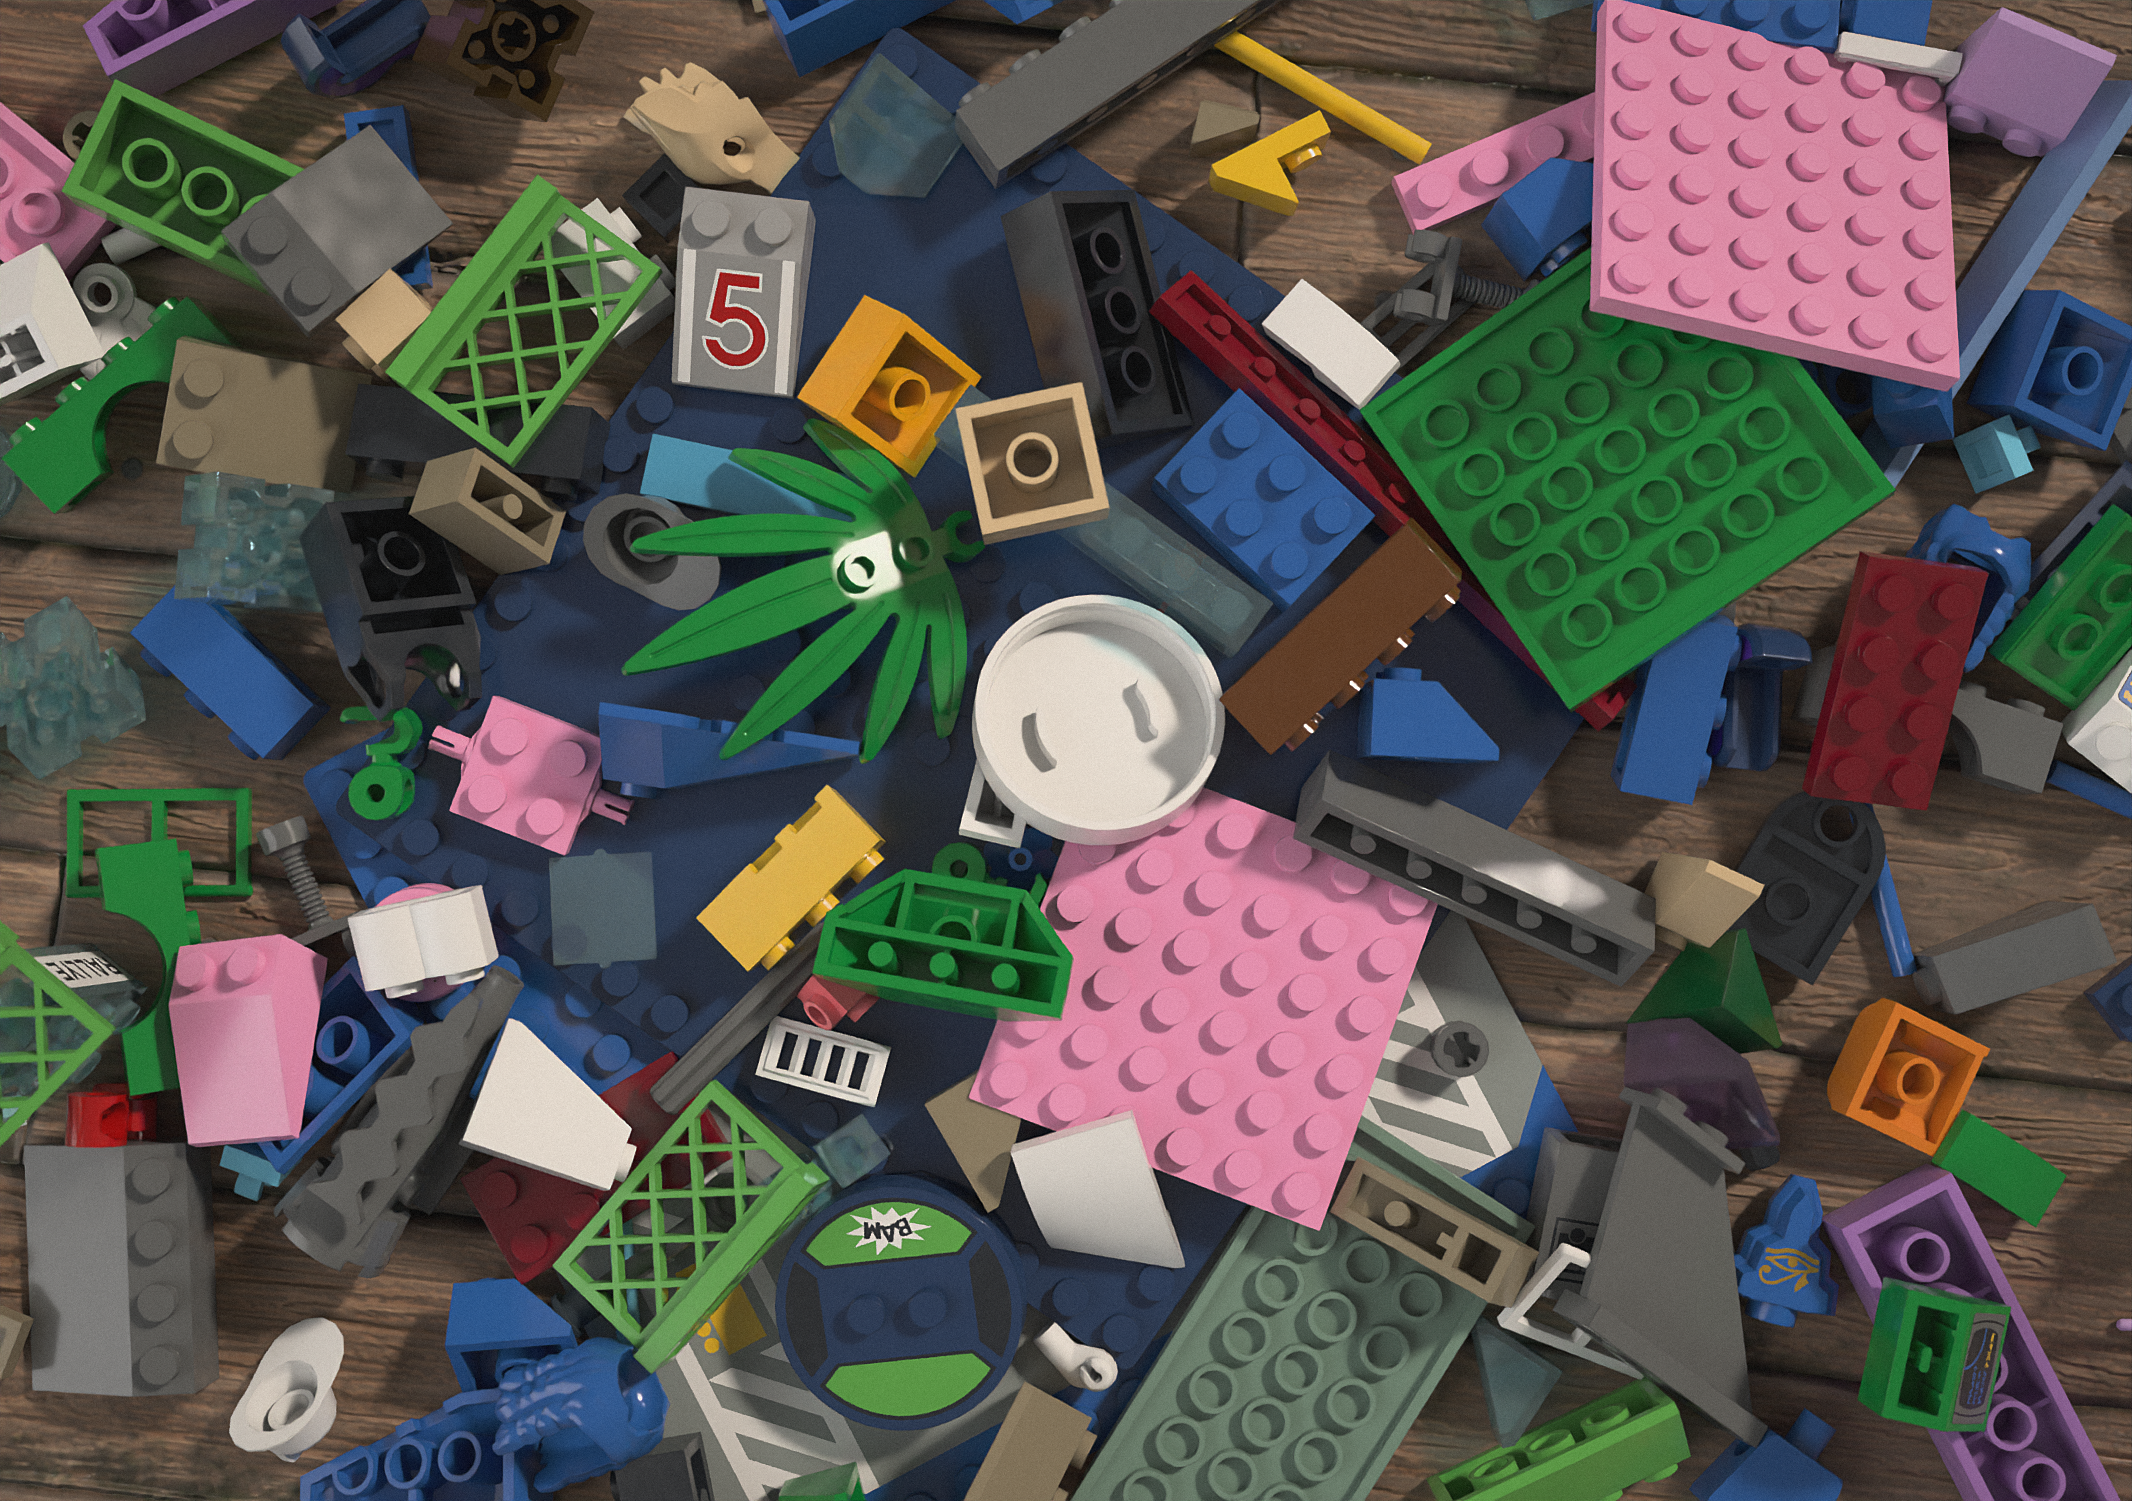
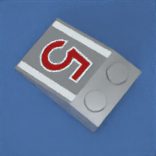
M685 187L677 250L672 361L673 385L794 399L816 224L809 201Z

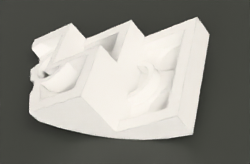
M1132 1110L1012 1145L1011 1155L1023 1190L1038 1226L1051 1248L1170 1268L1185 1267V1261L1169 1211L1165 1208L1151 1164H1149Z

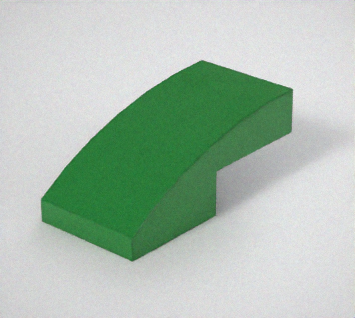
M1963 1109L1931 1160L1939 1168L1951 1172L1954 1178L1965 1186L1983 1194L2016 1218L2035 1228L2067 1176L2026 1147Z

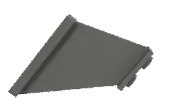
M1624 1087L1619 1098L1631 1106V1111L1591 1251V1262L1587 1266L1580 1295L1565 1289L1553 1311L1714 1427L1757 1448L1768 1426L1752 1415L1724 1169L1740 1174L1745 1163L1725 1148L1729 1139L1723 1133L1702 1121L1695 1120L1693 1123L1683 1114L1687 1106L1673 1095L1658 1088H1654L1651 1094Z

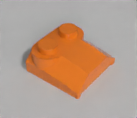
M1882 997L1876 1003L1864 1008L1857 1016L1832 1070L1827 1084V1095L1831 1109L1934 1157L1954 1124L1983 1058L1987 1057L1990 1048L1895 1001Z

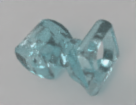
M862 1113L853 1117L815 1144L813 1147L818 1156L813 1160L806 1153L797 1154L805 1164L813 1162L830 1178L799 1214V1218L802 1221L805 1220L831 1198L833 1191L830 1186L838 1181L844 1189L891 1154ZM782 1166L770 1175L772 1180L783 1169Z

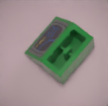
M1884 1277L1857 1400L1879 1416L1945 1432L1985 1431L2011 1307L2006 1304Z

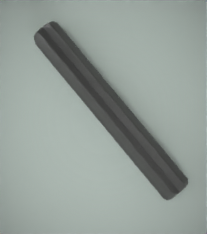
M824 922L817 924L651 1088V1097L666 1113L675 1115L685 1107L798 995L799 991L813 975Z

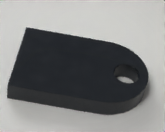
M1804 790L1780 801L1766 816L1733 870L1763 884V890L1760 897L1727 931L1746 928L1754 952L1813 986L1879 879L1884 867L1886 856L1885 838L1873 812L1862 802L1814 797ZM1835 805L1846 808L1853 818L1851 833L1840 841L1828 839L1820 827L1822 814L1828 808Z

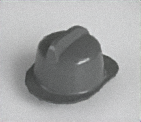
M627 493L608 496L592 508L584 522L583 542L589 559L599 572L614 582L628 587L660 605L676 610L696 609L709 601L720 585L722 566L719 557L639 554L630 551V546L638 538L693 522L685 517L676 505L664 498L651 495L637 496Z

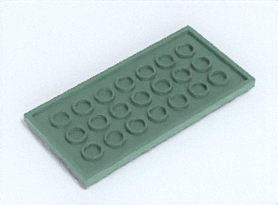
M1361 1115L1320 1231L1255 1206L1250 1208L1067 1501H1365L1488 1302L1330 1212L1357 1157L1375 1164L1524 1244L1536 1226Z

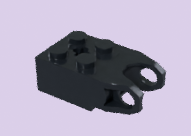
M415 496L325 502L298 537L344 676L365 701L369 711L379 722L393 720L394 714L405 708V669L414 670L425 675L433 682L438 693L457 712L470 710L482 698V680L479 666L481 636L471 610L477 603L457 546L409 514ZM460 672H462L464 679L463 692L460 688ZM384 683H385V687H386V700H385V697H384V689H383Z

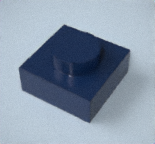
M2129 956L2083 992L2120 1041L2132 1042V956Z

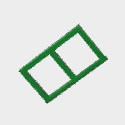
M252 788L67 789V879L65 889L67 898H101L99 886H83V802L152 801L151 842L167 840L168 801H236V885H193L183 887L184 897H251L253 895V887L251 885Z

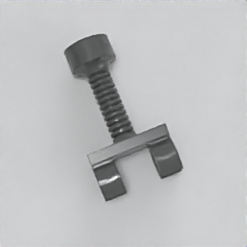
M1418 229L1414 231V235L1408 234L1404 256L1413 261L1436 264L1431 292L1403 289V294L1397 293L1393 315L1403 320L1421 322L1425 325L1436 327L1447 321L1452 296L1459 297L1460 299L1465 298V300H1471L1472 302L1476 301V303L1482 302V304L1503 309L1542 281L1533 279L1526 289H1521L1502 283L1498 284V282L1490 280L1487 281L1486 279L1481 280V278L1458 274L1456 271L1463 239L1453 236L1449 238L1438 232Z
M298 816L256 833L264 855L266 857L276 856L281 861H284L282 863L283 867H286L284 870L289 872L287 877L291 878L289 882L293 884L291 886L292 889H296L294 894L298 895L296 899L300 900L298 904L303 906L301 911L305 912L303 916L307 917L305 921L309 923L307 932L293 937L291 940L317 953L312 946L313 943L341 932L349 957L354 956L357 958L348 917L360 911L337 920H333L331 916H328L330 913L326 911L327 906L323 905L325 901L321 899L323 897L322 894H318L320 889L316 888L318 884L314 882L316 879L312 877L313 872L310 871L311 867L307 866L309 862L305 860L307 857L303 854L305 844L312 839L304 817Z

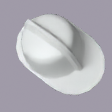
M322 1317L307 1318L290 1326L274 1340L262 1358L247 1391L238 1402L231 1416L229 1433L236 1446L248 1452L270 1450L284 1461L295 1462L303 1451L310 1449L320 1442L330 1431L336 1419L337 1401L331 1385L338 1373L344 1354L343 1335L335 1323Z

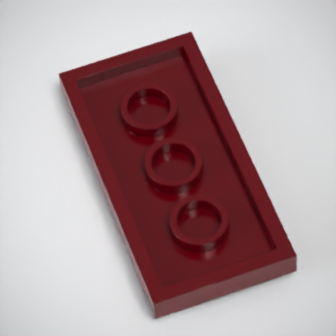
M1859 552L1802 789L1806 793L1814 797L1927 811L1988 572L1978 567L1871 552Z
M673 1051L598 1095L632 1128L627 1143L637 1146L626 1179L700 1094L698 1093L675 1115L666 1113L651 1097V1088L680 1060ZM707 1108L700 1117L702 1143L728 1142L710 1110ZM689 1131L677 1144H689ZM732 1151L702 1152L704 1175L732 1159ZM670 1153L661 1162L662 1189H681L691 1184L690 1153ZM498 1157L493 1158L460 1178L514 1275L522 1285L553 1267L552 1265L623 1184V1182L614 1179L610 1190L603 1191ZM649 1177L638 1190H649ZM650 1199L629 1200L622 1208V1223L628 1222L651 1208ZM609 1224L599 1236H604L610 1232Z

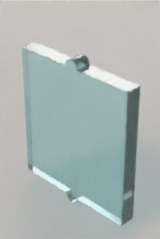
M597 849L594 855L549 858L554 966L599 963L602 968L607 969L611 967L612 962L657 959L652 852L607 854L605 850Z

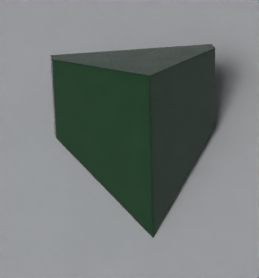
M1746 928L1725 932L1710 948L1688 942L1684 951L1680 952L1626 1022V1024L1717 1054L1727 1052L1745 1054L1776 1049L1783 1045Z

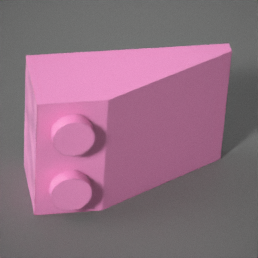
M282 934L179 947L169 1001V1012L188 1144L195 1147L299 1139L328 958Z

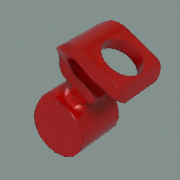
M101 1082L93 1086L92 1092L67 1094L65 1146L107 1148L127 1145V1139H156L158 1091L130 1096L126 1092L125 1083Z

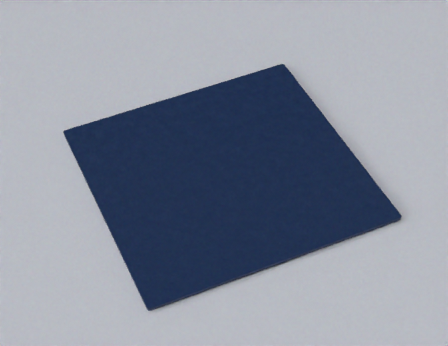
M893 28L886 33L798 156L800 159L787 172L770 195V197L809 201L816 219L794 399L673 385V331L609 420L611 425L608 440L605 442L604 468L599 494L578 492L577 500L574 501L552 500L553 503L565 510L566 513L550 563L504 575L499 574L472 613L481 636L479 666L482 680V698L470 710L457 712L438 693L433 682L425 677L405 705L406 708L413 710L417 714L423 727L422 734L415 748L409 753L397 755L398 762L414 773L415 796L410 809L402 816L390 820L366 819L357 814L351 806L348 796L349 785L336 803V811L342 818L435 884L444 885L454 890L481 885L490 923L681 1058L771 971H768L760 964L755 970L748 972L696 917L747 865L753 864L776 841L774 838L789 823L793 825L817 802L814 797L826 785L834 788L886 841L877 850L884 860L872 873L859 884L850 877L833 893L840 901L837 906L840 904L845 905L867 889L903 869L932 873L934 857L940 849L948 844L967 842L976 845L982 851L984 850L985 845L989 841L959 835L977 760L972 735V714L978 681L986 659L997 641L1019 619L1045 604L1082 595L1122 597L1140 602L1156 610L1169 606L1163 614L1182 626L1200 645L1217 674L1222 694H1224L1240 676L1390 538L1388 534L1371 520L1284 613L1280 611L1151 490L1154 477L1235 393L1178 338L1172 335L1194 425L1097 450L1109 503L1108 519L987 544L979 554L967 562L958 563L947 558L944 559L960 597L967 637V665L961 704L953 730L944 739H939L937 736L931 705L927 669L928 629L926 628L920 666L907 703L889 737L876 756L867 764H861L858 757L681 789L658 788L657 799L620 794L622 782L603 779L602 772L601 789L635 801L633 809L629 812L609 805L629 813L630 817L627 823L623 825L618 821L591 812L580 824L570 852L567 855L559 854L449 811L461 781L462 761L437 751L429 750L428 746L431 739H438L454 746L452 743L433 737L432 734L435 728L440 725L445 729L472 738L482 727L493 696L506 698L600 735L598 718L600 702L683 714L705 720L740 723L765 690L796 657L829 628L853 612V609H840L814 623L778 638L716 658L631 676L623 675L621 671L622 666L631 657L670 627L704 605L764 575L791 565L829 555V552L824 550L774 556L719 557L722 566L719 587L709 601L696 609L676 610L660 605L601 574L589 559L583 542L584 522L592 508L608 496L625 493L642 496L640 490L653 434L729 450L747 448L782 453L810 461L833 472L845 474L803 429L804 424L812 418L829 424L832 423L798 399L797 396L864 295L907 315L982 376L962 407L1044 390L1000 216L1050 191L1132 189L1066 143L995 189L954 130L956 110L961 108L958 104L966 93L980 85V83L901 28ZM1135 192L1161 295L1192 270L1387 452L1358 408L1315 378L1309 365L1266 335L1262 323L1286 296ZM1394 372L1368 403L1404 378ZM956 415L915 478L894 464L892 465L903 476L916 495L926 515L931 531L938 530L939 526L957 511L966 510L971 512L973 518L955 530L958 540L963 544L970 545L983 540ZM671 502L680 509L685 517L693 522L735 516ZM1193 549L1200 551L1205 555L1206 559L1186 585L1182 584L1173 572L1175 558L1185 550ZM1457 600L1433 623L1425 615L1418 619L1410 627L1415 633L1411 638L1413 641L1386 666H1383L1376 658L1364 669L1369 675L1364 682L1367 683L1372 679H1376V673L1383 672L1384 668L1420 669L1421 681H1438L1499 747V761L1483 764L1357 759L1358 691L1339 709L1329 701L1318 712L1324 717L1318 723L1319 727L1295 750L1291 752L1285 744H1282L1272 755L1261 746L1225 707V727L1220 752L1204 788L1296 822L1301 788L1331 749L1507 830L1585 718L1575 710L1570 712L1554 689L1532 671L1524 661ZM894 616L887 618L868 646L835 682L808 706L777 729L862 742L877 672L896 625ZM460 672V688L463 692L464 679L462 672ZM394 722L380 741L393 735L395 730ZM372 756L368 757L358 772L369 767L372 763ZM1026 823L1028 829L1032 828V826ZM1052 837L1053 844L1051 850L1059 858L1065 841ZM1018 853L1015 857L1016 863L1019 865L1025 864L1026 856ZM1439 904L1437 905L1420 954L1451 911L1450 909ZM805 920L788 938L796 946L813 927ZM797 996L777 1015L778 1017L818 1027L808 1017L804 1010V1003ZM880 998L856 1023L846 1015L831 1031L891 1047L875 1107L755 1075L770 1023L712 1079L717 1080L730 1093L857 1183L886 1175H919L952 1184L981 1202L927 1110L925 1102L928 1098L979 1069L995 1028L996 1019ZM786 1032L776 1068L788 1071L798 1035ZM810 1039L800 1074L812 1077L821 1041ZM833 1046L824 1081L836 1084L845 1048ZM857 1052L848 1084L849 1088L860 1090L869 1058L868 1054ZM1021 1118L1015 1144L1057 1131ZM1011 1157L999 1207L991 1212L1003 1224L1020 1255L1027 1283V1303L1086 1345L1108 1352L1113 1357L1117 1367L1125 1370L1132 1368L1247 1203L1153 1168L1165 1208L1169 1211L1185 1261V1267L1170 1268L1051 1248L1034 1217L1013 1158Z

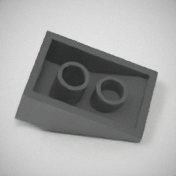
M369 125L274 189L221 230L224 242L307 338L310 339L337 318L388 269L396 271L449 229L453 223L374 128Z

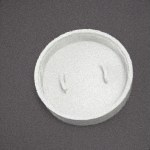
M1109 595L1073 596L1045 604L1019 619L1002 635L989 653L980 674L972 714L974 748L984 777L994 793L1009 810L1026 820L1028 825L1047 835L1072 843L1084 845L1122 844L1141 839L1165 828L1183 814L1198 797L1216 762L1224 736L1225 706L1218 700L1223 694L1217 674L1203 649L1182 626L1167 615L1150 606L1122 597Z

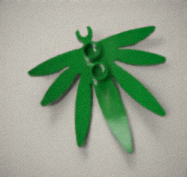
M809 419L804 424L803 429L831 461L855 483L818 464L772 451L736 448L729 454L728 459L801 497L850 516L852 522L799 514L736 515L692 522L658 531L636 539L630 546L631 552L639 554L704 557L774 556L824 550L829 552L827 556L804 561L764 575L718 597L663 632L622 666V674L631 676L692 664L770 641L814 623L840 609H853V612L845 616L809 645L765 690L721 748L719 758L723 761L741 753L775 731L822 694L858 658L889 616H894L896 625L884 651L872 690L859 756L860 763L863 765L867 764L876 756L895 727L907 703L920 666L926 628L928 629L927 669L929 691L936 732L939 739H944L951 734L960 708L967 665L966 626L957 587L944 559L947 558L958 563L967 562L985 548L983 540L966 545L961 543L956 537V528L965 525L973 518L971 512L966 510L957 511L950 515L939 526L938 530L931 531L926 515L913 490L898 470L883 455L853 434L818 419Z

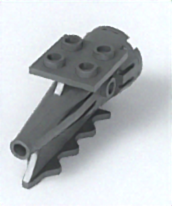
M493 965L472 992L450 1010L443 1022L415 1027L410 1035L413 1051L408 1049L368 1089L332 1142L330 1152L336 1157L318 1158L291 1189L283 1195L274 1208L275 1218L283 1214L286 1215L289 1220L282 1231L302 1251L320 1263L338 1271H341L347 1261L355 1265L364 1266L357 1277L375 1278L381 1275L388 1265L390 1257L411 1216L408 1206L413 1203L429 1215L435 1211L476 1151L458 1144L476 1099L471 1090L516 997L524 987L523 982L517 976L502 967Z

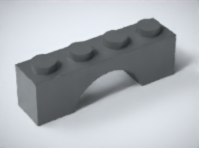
M1835 641L1834 647L1829 646L1812 651V663L1807 665L1790 719L1817 728L1838 641ZM1961 680L1947 731L1958 750L1961 776L2017 795L2042 794L2064 724L2043 717L2045 708L2038 704L2009 698L2007 704L1985 698L1987 693L1985 687Z

